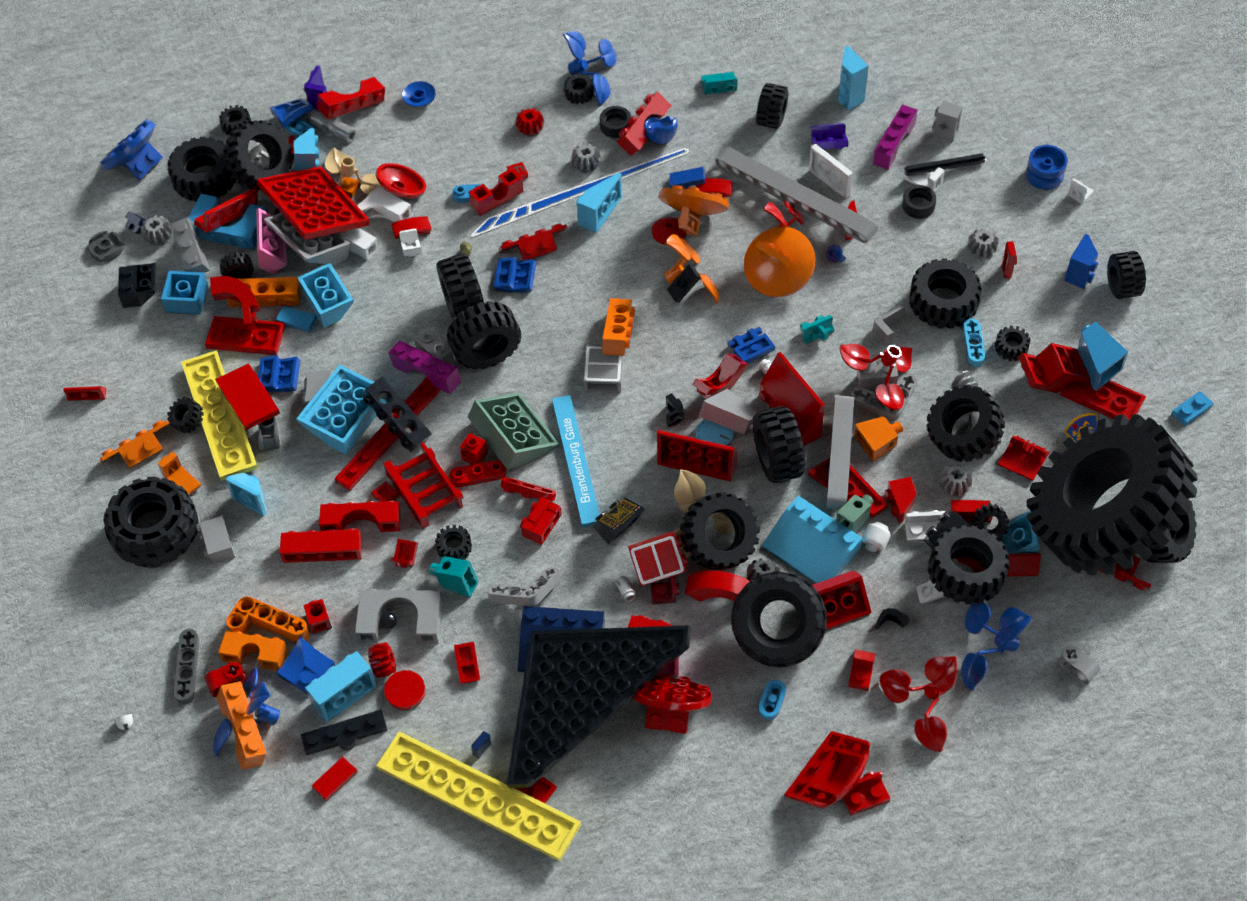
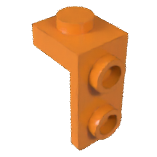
M173 451L158 462L162 475L166 479L174 481L178 486H182L189 496L201 487L200 482L181 466L178 456Z

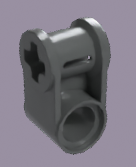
M275 417L258 424L260 451L270 447L280 448L278 426Z

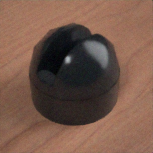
M385 612L382 628H393L397 624V617L391 612Z

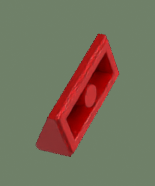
M102 386L63 388V391L68 401L103 400L106 398L107 389Z
M1009 554L1010 566L1006 577L1039 576L1041 554Z

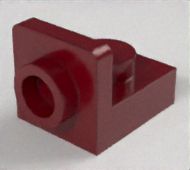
M675 576L671 577V582L651 583L652 605L676 603V595H680L679 583H675Z

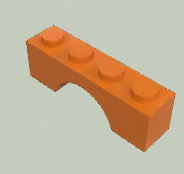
M236 682L222 685L217 701L222 715H226L231 722L235 736V752L241 770L262 766L266 751L253 714L247 715L246 713L249 703L242 683Z

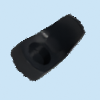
M895 608L883 609L876 621L875 629H878L887 620L903 628L910 622V619L906 614Z

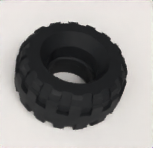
M147 477L145 480L139 478L133 480V483L128 486H122L116 496L113 495L110 499L103 518L106 537L115 553L124 561L141 567H147L148 565L158 567L167 561L171 563L177 560V556L180 553L184 554L189 549L190 542L194 541L197 534V524H199L194 503L187 491L182 486L175 484L174 481L166 478L160 480L157 477ZM154 510L166 512L164 518L152 527H134L136 520L147 512Z
M769 572L749 581L738 593L731 611V628L738 645L751 659L770 667H789L805 661L819 648L826 632L827 614L820 594L805 579L787 572ZM782 600L789 602L797 610L799 624L796 631L788 638H771L761 627V613L773 601Z

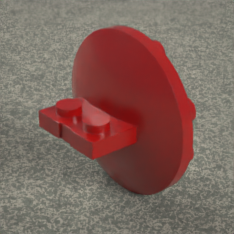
M659 674L658 677H655L632 699L647 706L645 728L687 734L689 712L705 708L712 702V693L709 687L691 682L689 677L680 676L677 679L670 678L668 674Z

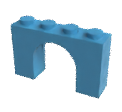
M200 194L188 218L194 223L195 218L218 206L217 197ZM249 204L243 218L238 223L228 227L219 226L207 233L196 226L199 238L210 242L254 250L257 244L256 209L260 208L267 212V209L264 206Z

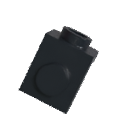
M672 393L667 395L666 408L670 413L666 414V425L671 427L684 420V408L679 398L676 399Z

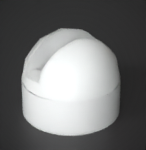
M132 714L115 718L116 725L121 730H124L123 724H127L128 729L133 725Z

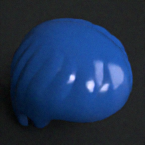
M666 116L663 119L649 117L644 122L646 137L656 144L669 143L674 138L678 127L677 118L674 117L672 119L670 116Z

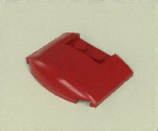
M831 731L784 794L785 797L821 809L835 804L845 797L860 779L868 761L870 742Z

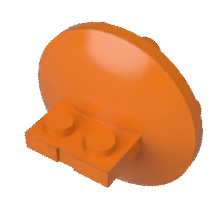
M672 185V188H662L659 191L658 198L663 203L681 212L678 218L679 228L686 231L690 236H698L701 216L715 215L726 212L729 209L728 199L723 198L722 194L700 192L699 188L696 187L683 189L681 186Z
M790 227L771 228L759 234L749 245L744 257L745 275L752 287L759 293L775 298L786 297L798 292L810 280L815 268V252L810 241L800 231Z

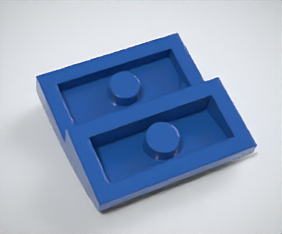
M515 257L498 259L494 289L505 292H532L536 269L535 260L517 261Z
M278 355L261 358L258 378L267 392L296 391L301 360L297 356L280 359Z

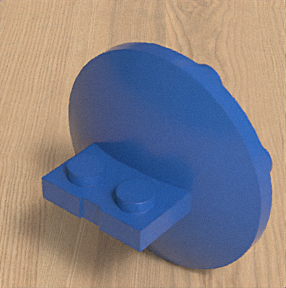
M148 119L140 123L134 129L135 131L123 138L114 149L106 154V157L100 162L102 164L101 167L107 171L124 165L137 180H140L151 167L163 158L149 143L156 124Z

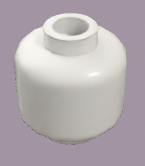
M880 522L868 524L862 536V542L866 545L865 548L874 553L876 550H884L891 537L888 531L889 528Z

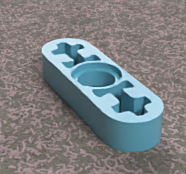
M970 318L965 320L963 325L967 361L971 366L979 367L983 365L985 360L981 325L978 320ZM969 326H972V328L974 329L973 333H971V328ZM976 340L979 344L971 345L969 341ZM974 352H977V358L979 359L974 357Z

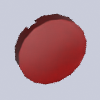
M411 670L395 672L388 678L384 687L386 700L392 707L398 710H409L415 705L418 706L424 699L426 692L423 678Z

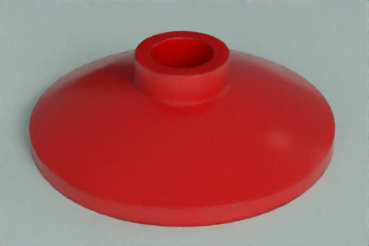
M675 217L660 218L653 224L651 229L653 238L663 245L673 234L677 235L680 239H684L686 236V231L679 228L678 218Z

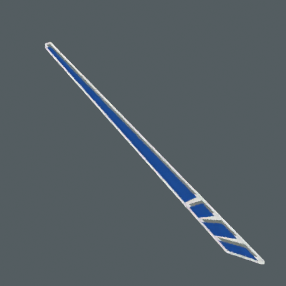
M684 148L489 217L474 231L471 237L582 195L587 189L617 173L622 174L623 179L687 154L689 149Z

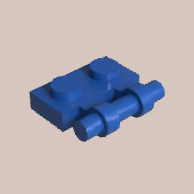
M760 327L751 328L745 334L737 335L727 342L730 349L736 346L734 354L747 364L775 351V345L766 333L759 336L762 334Z

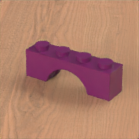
M901 105L874 151V165L887 170L890 169L906 134L910 135L916 124L917 109Z
M399 341L388 353L394 368L407 374L411 369L417 370L429 378L436 388L448 394H451L462 382L457 367L402 341Z

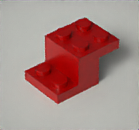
M1051 343L1037 356L1023 353L1018 357L1031 388L1058 393L1072 380L1082 383L1090 380L1087 369L1076 348Z

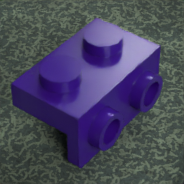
M839 123L811 126L812 145L816 144L823 150L849 147L846 125Z

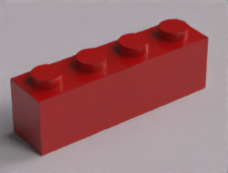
M354 528L346 530L329 529L327 531L309 530L307 532L289 531L281 533L279 553L283 563L362 560V536L360 529Z

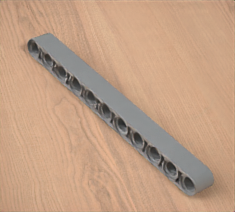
M726 147L715 159L717 166L782 201L787 200L795 208L862 243H868L878 231V227L873 221L730 147Z

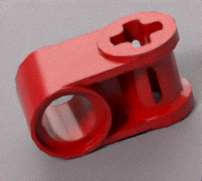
M230 662L223 667L208 672L204 680L211 696L217 697L222 685L241 682L243 685L247 679V674L243 671L240 663Z

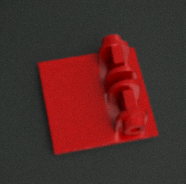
M1013 435L998 465L1033 481L1050 452L1046 451L1045 447L1035 446L1034 442L1031 444L1029 440L1025 441L1019 435Z

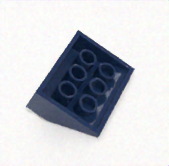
M523 606L517 671L525 672L531 631L605 628L604 611Z

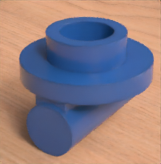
M833 244L829 246L826 256L830 262L840 261L842 263L846 260L843 250L839 245Z

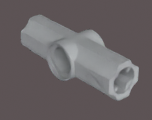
M318 109L310 111L307 117L308 122L321 128L323 133L329 137L334 135L347 143H351L357 134L356 129L344 124L339 117L328 120Z

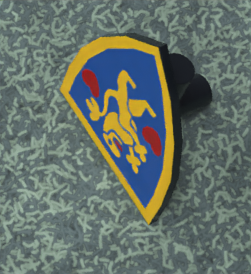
M1086 413L1077 416L1067 425L1063 432L1075 442H1078L1082 439L1080 429L1088 426L1093 432L1097 431V421L1100 420L1099 413Z

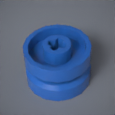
M1048 144L1035 147L1029 155L1025 173L1027 181L1032 186L1043 190L1058 187L1063 182L1068 158L1066 153L1057 146Z

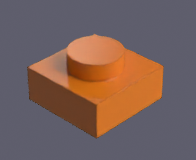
M344 177L341 189L348 196L353 197L360 188L361 183L354 178Z

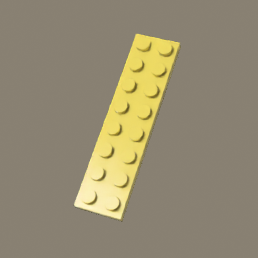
M217 350L182 361L181 364L193 399L203 408L202 412H204V415L201 416L203 418L201 423L221 481L231 475L247 473L258 469L244 427L215 381L216 378L225 375Z

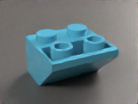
M310 128L294 140V171L319 167V160H316L319 159V148L315 147L318 146V135H314V128Z

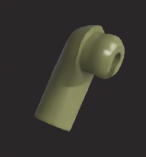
M462 242L460 254H467L469 257L472 245Z

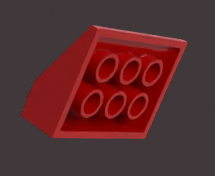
M781 352L777 353L760 383L759 397L768 404L770 409L785 406L791 410L797 422L803 446H806L821 437L825 404Z
M657 431V465L686 470L695 474L732 482L738 461V452L734 447L666 431Z

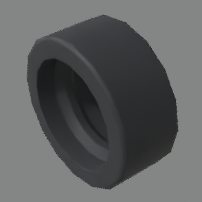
M611 106L604 109L599 119L602 133L611 138H619L620 131L628 126L627 121L632 117L630 111L621 106ZM612 118H620L625 123L619 126H611L606 121Z
M924 185L911 186L903 194L902 208L910 217L918 219L929 217L935 210L937 196L930 187ZM914 197H922L929 201V204L926 206H915L909 200Z

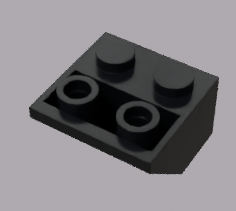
M155 263L119 267L118 296L123 308L142 306L155 294Z

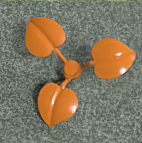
M675 234L671 235L665 245L673 248L681 256L674 267L664 273L669 284H672L684 270L683 266L690 259L695 264L700 263V257L696 250L685 239H680ZM698 273L701 277L700 281L710 292L717 304L719 301L717 286L708 275Z

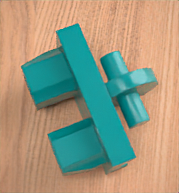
M819 315L810 324L808 322L801 323L800 332L803 336V342L809 344L818 339L826 341L828 335L835 332L832 324L833 317L831 315L825 317Z

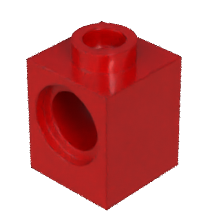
M469 433L460 446L461 459L470 464L481 463L488 454L486 440Z
M323 599L312 600L308 604L303 605L312 634L332 628Z

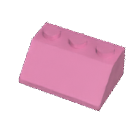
M258 208L256 209L259 267L273 275L287 265V244L264 222V218L272 215Z

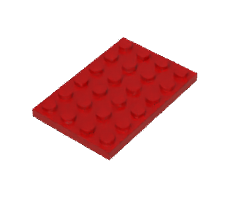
M321 166L257 179L259 188L304 240L369 226L370 219Z

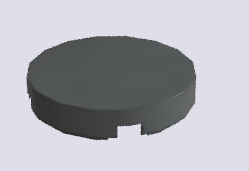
M102 231L90 238L87 249L93 259L106 262L116 259L122 253L124 243L121 236L116 232Z

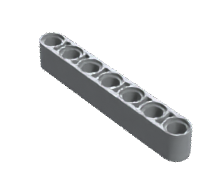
M835 395L826 502V508L841 509L847 503L854 397Z

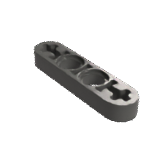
M185 629L179 636L174 696L177 702L182 705L192 702L195 695L200 640L197 632L193 629ZM189 636L193 637L192 639H190L191 647H188V643L186 641L189 639ZM187 653L193 654V657H192L191 660H189V661H183V660H182V658H183V656H184L185 654H187ZM191 672V676L188 679L183 680L180 678L182 673ZM183 686H185L187 694H185L184 697H181V695L184 692Z

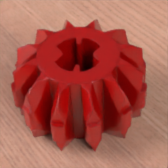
M529 108L527 110L521 109V112L517 113L515 121L519 133L523 132L524 135L530 134L532 136L533 133L538 134L539 130H543L544 117L541 111H537L535 108L532 110Z
M387 642L377 643L369 647L370 667L377 678H384L396 672V659L392 648Z

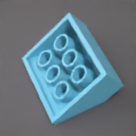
M339 364L296 420L328 446L347 455L376 417L373 408L368 406L361 396L364 390L374 381ZM379 399L381 403L386 404L384 399Z
M797 496L786 508L762 544V548L816 584L839 576L861 550L863 538L800 496Z

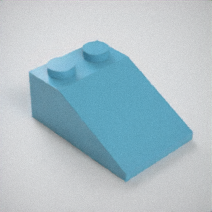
M617 173L587 189L582 196L578 197L576 206L579 226L596 233L599 231L622 198V174Z

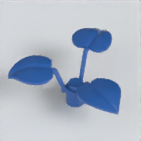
M577 31L564 33L563 37L566 39L571 53L576 58L568 63L569 73L571 75L580 73V75L592 76V84L599 106L602 105L610 96L609 83L599 73L585 71L589 63L602 58L607 67L614 66L617 56L612 44L607 39L600 40L598 48L601 56L586 61L582 59L585 56L584 51L586 50V42L582 34Z
M972 603L965 617L967 631L971 634H978L984 628L996 635L994 642L998 648L978 651L977 654L970 652L965 656L961 665V676L969 690L974 691L976 685L981 682L986 674L988 664L986 658L982 655L995 652L1003 653L1004 650L1016 651L1020 644L1018 636L1032 619L1031 616L1017 608L1010 607L1000 617L999 625L1001 628L998 632L985 624L991 618L989 606L986 603Z
M254 668L243 684L246 697L251 699L246 713L251 715L255 711L254 716L257 717V719H254L255 723L261 725L262 722L274 726L279 719L280 710L263 703L271 696V693L268 691L265 682L260 681L257 684L258 671L257 668ZM227 718L220 724L214 737L213 747L217 757H219V751L231 732L232 725Z

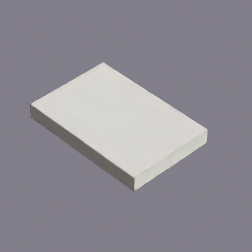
M814 144L811 146L809 171L843 198L847 199L850 197L853 172L818 145Z

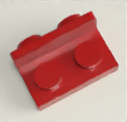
M881 771L866 773L858 780L853 789L842 798L850 816L890 802L891 798L882 781L883 775Z

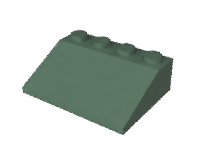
M520 393L475 400L468 414L469 420L486 440L506 469L524 466L559 446L558 441Z

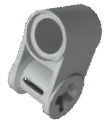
M1066 646L1058 659L1059 667L1083 685H1088L1100 670V665L1094 659L1088 657L1075 646Z

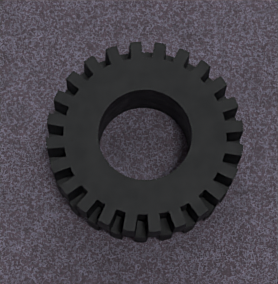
M1124 414L1116 415L1113 425L1106 418L1098 420L1096 432H1093L1088 426L1080 429L1082 439L1075 442L1071 437L1067 438L1063 444L1068 450L1063 454L1053 451L1048 457L1053 466H1041L1037 474L1043 481L1033 482L1030 486V492L1035 497L1027 499L1026 506L1031 511L1027 514V519L1032 524V530L1064 565L1069 566L1075 572L1080 573L1083 569L1088 575H1096L1100 568L1105 575L1115 573L1116 563L1124 570L1133 567V555L1138 554L1144 561L1152 556L1148 546L1156 542L1163 548L1169 542L1164 532L1167 529L1178 532L1183 526V523L1176 515H1189L1193 506L1187 499L1196 497L1197 488L1193 485V482L1198 480L1197 473L1192 469L1194 466L1192 461L1161 424L1158 425L1150 417L1145 420L1138 414H1133L1130 420ZM1128 479L1124 488L1113 499L1093 509L1098 499L1108 489Z

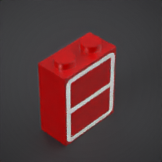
M672 531L628 546L640 586L687 572L685 566H688V561L685 554L681 555L679 547H682V542L679 535L675 536V533Z

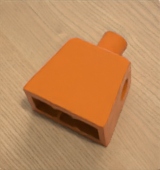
M882 416L855 424L854 436L873 462L896 447L897 434L903 432V427L899 421L890 425L887 419Z

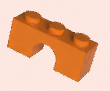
M225 631L218 653L222 662H238L242 665L247 654L257 652L259 653L258 662L262 669L278 671L284 663L288 649L285 641L277 637H272L271 639L259 634L247 635L240 631Z

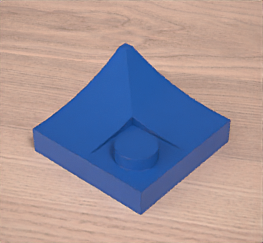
M300 98L270 107L271 114L285 128L299 116L313 111L311 103Z
M300 637L284 664L277 671V675L307 694L305 687L312 680L324 675L330 667L335 666V662Z

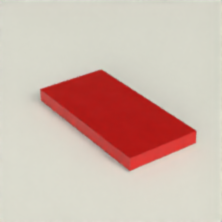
M214 316L205 347L206 349L277 355L286 326L283 322L257 320V323H254L255 330H247L242 318Z
M249 363L215 379L245 430L280 414L278 407Z
M1072 380L1060 393V396L1113 420L1116 415L1124 414L1130 420L1133 414H1138L1146 399L1145 395L1111 380L1097 391L1092 388L1090 380L1086 383Z

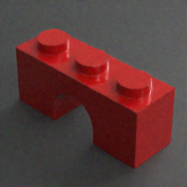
M513 168L498 175V183L494 188L489 190L482 184L470 190V205L480 216L524 192L522 177Z

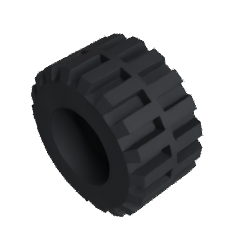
M766 83L763 86L756 111L757 125L775 129L781 126L788 103V87L772 83Z
M1128 251L1111 254L1107 264V277L1115 298L1124 299L1143 295L1146 286V272L1143 260L1138 252Z

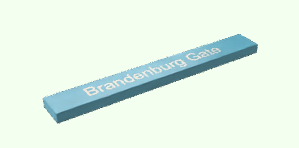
M571 396L552 398L582 528L594 526L597 522L595 518L600 514Z

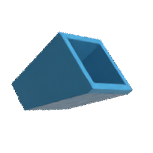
M1095 321L1091 325H1086L1081 330L1078 351L1090 376L1092 388L1097 391L1123 370L1128 351Z

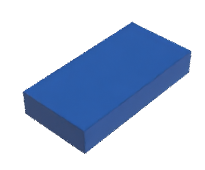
M703 166L670 173V188H672V185L684 188L705 183V170Z

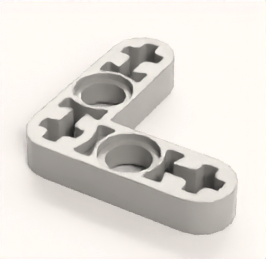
M909 373L901 376L897 385L901 388L906 398L902 408L894 412H890L893 409L882 404L880 406H873L871 401H878L875 392L865 388H853L850 392V397H854L855 406L889 420H897L916 389L917 378ZM908 381L911 382V383L908 384L907 389H906V388H905V383H907Z
M551 567L543 570L527 587L494 585L487 592L489 600L493 603L534 606L558 584L561 578L559 570Z

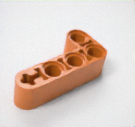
M249 596L240 598L226 619L230 632L240 631L243 634H247L251 626L255 625L294 643H297L300 637L305 641L310 639L307 623L303 619Z

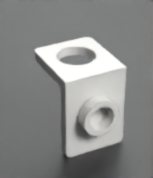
M1072 179L1068 196L1083 204L1093 194V190L1076 179Z

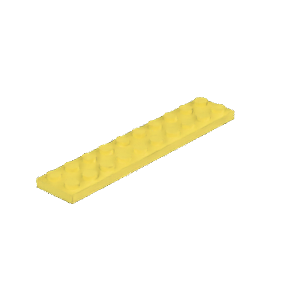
M400 731L376 765L378 770L558 861H561L581 827V821L514 788H509L506 784Z

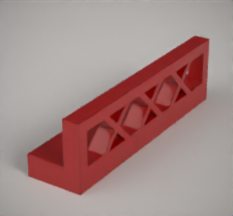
M253 188L204 212L203 215L194 219V225L207 233L245 214L249 204L257 205L258 190Z

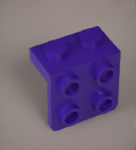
M317 65L311 71L308 82L304 84L306 101L312 104L313 109H317L318 94L327 92L323 82L321 67Z

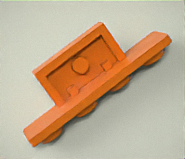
M160 420L152 425L153 428L146 431L144 429L135 434V439L131 441L126 439L119 443V448L115 450L110 448L101 453V463L120 454L127 467L131 468L160 452L163 448L154 434L169 426L170 423L168 420L165 422Z

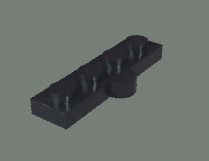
M382 709L302 733L301 738L306 755H310L336 746H340L342 750L348 751L354 748L356 744L355 739L369 737L388 731Z

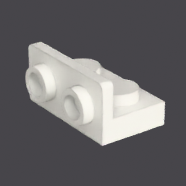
M933 510L930 512L919 513L915 511L907 513L904 520L907 544L925 543L923 539L926 537V531L931 526H937L940 522L938 520L945 511Z

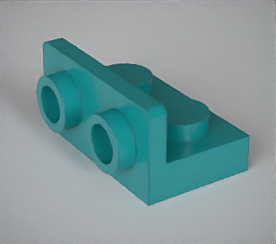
M734 72L701 75L704 95L737 91L738 79L735 77Z

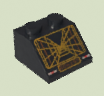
M627 498L620 502L616 500L609 507L611 510L608 513L602 512L595 518L597 522L593 528L609 545L637 521L645 510L643 506Z

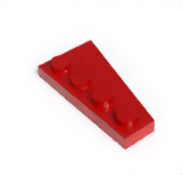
M830 457L808 471L809 477L827 489ZM850 465L847 502L854 495L860 498L865 494L869 495L874 501L871 505L869 516L874 518L888 509V503Z

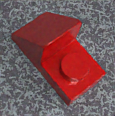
M855 649L848 683L849 688L869 691L876 653Z

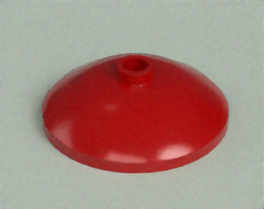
M385 163L376 170V179L379 184L394 196L416 198L422 196L426 190L425 180L409 167L396 163Z

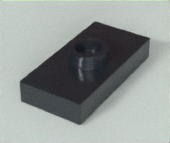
M688 264L668 287L667 291L676 303H680L701 279L695 267Z

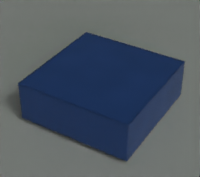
M484 731L471 745L473 756L479 759L492 744L490 734Z

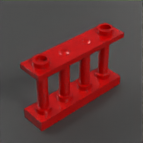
M424 442L420 444L421 455L399 466H394L390 460L383 463L386 475L422 529L429 526V514L454 501L459 509L463 508L462 499H464L460 489H455L436 461L433 450L427 448ZM426 460L431 468L408 480H403L401 477L403 472ZM434 474L440 479V482L417 494L412 493L410 490L411 486ZM443 488H446L450 494L428 507H421L419 504L420 500Z

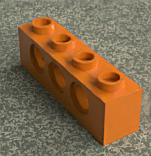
M297 277L238 279L251 289L259 306L300 305L301 289ZM226 299L228 307H242L240 302Z
M610 298L602 338L603 355L625 356L626 348L629 349L633 318L635 317V307H632V299Z

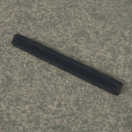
M980 153L905 166L904 173L907 176L935 172L938 167L946 170L981 164L986 161L985 154Z

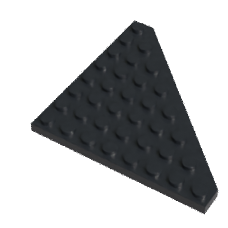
M690 626L531 631L506 785L509 788H530L689 649Z

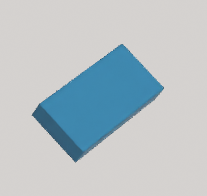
M283 306L275 320L276 322L285 323V326L310 332L317 320L316 314Z

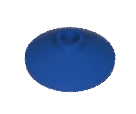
M424 81L410 83L402 92L404 102L412 107L429 105L436 96L435 88L430 83Z

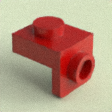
M398 538L394 557H391L390 561L396 562L395 566L407 568V565L414 566L418 542Z

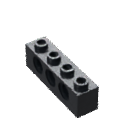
M383 376L364 390L361 395L364 402L373 408L376 416L386 423L389 431L398 437L405 449L413 452L432 435L429 429ZM379 399H384L387 404L381 403ZM392 413H396L399 418L393 417ZM404 427L409 428L411 433L406 432Z

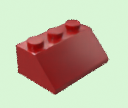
M854 570L812 585L820 594L825 605L827 614L826 629L872 613L863 577Z

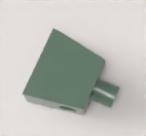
M866 494L862 498L854 495L837 512L836 521L857 534L869 519L871 505L874 502L872 497Z

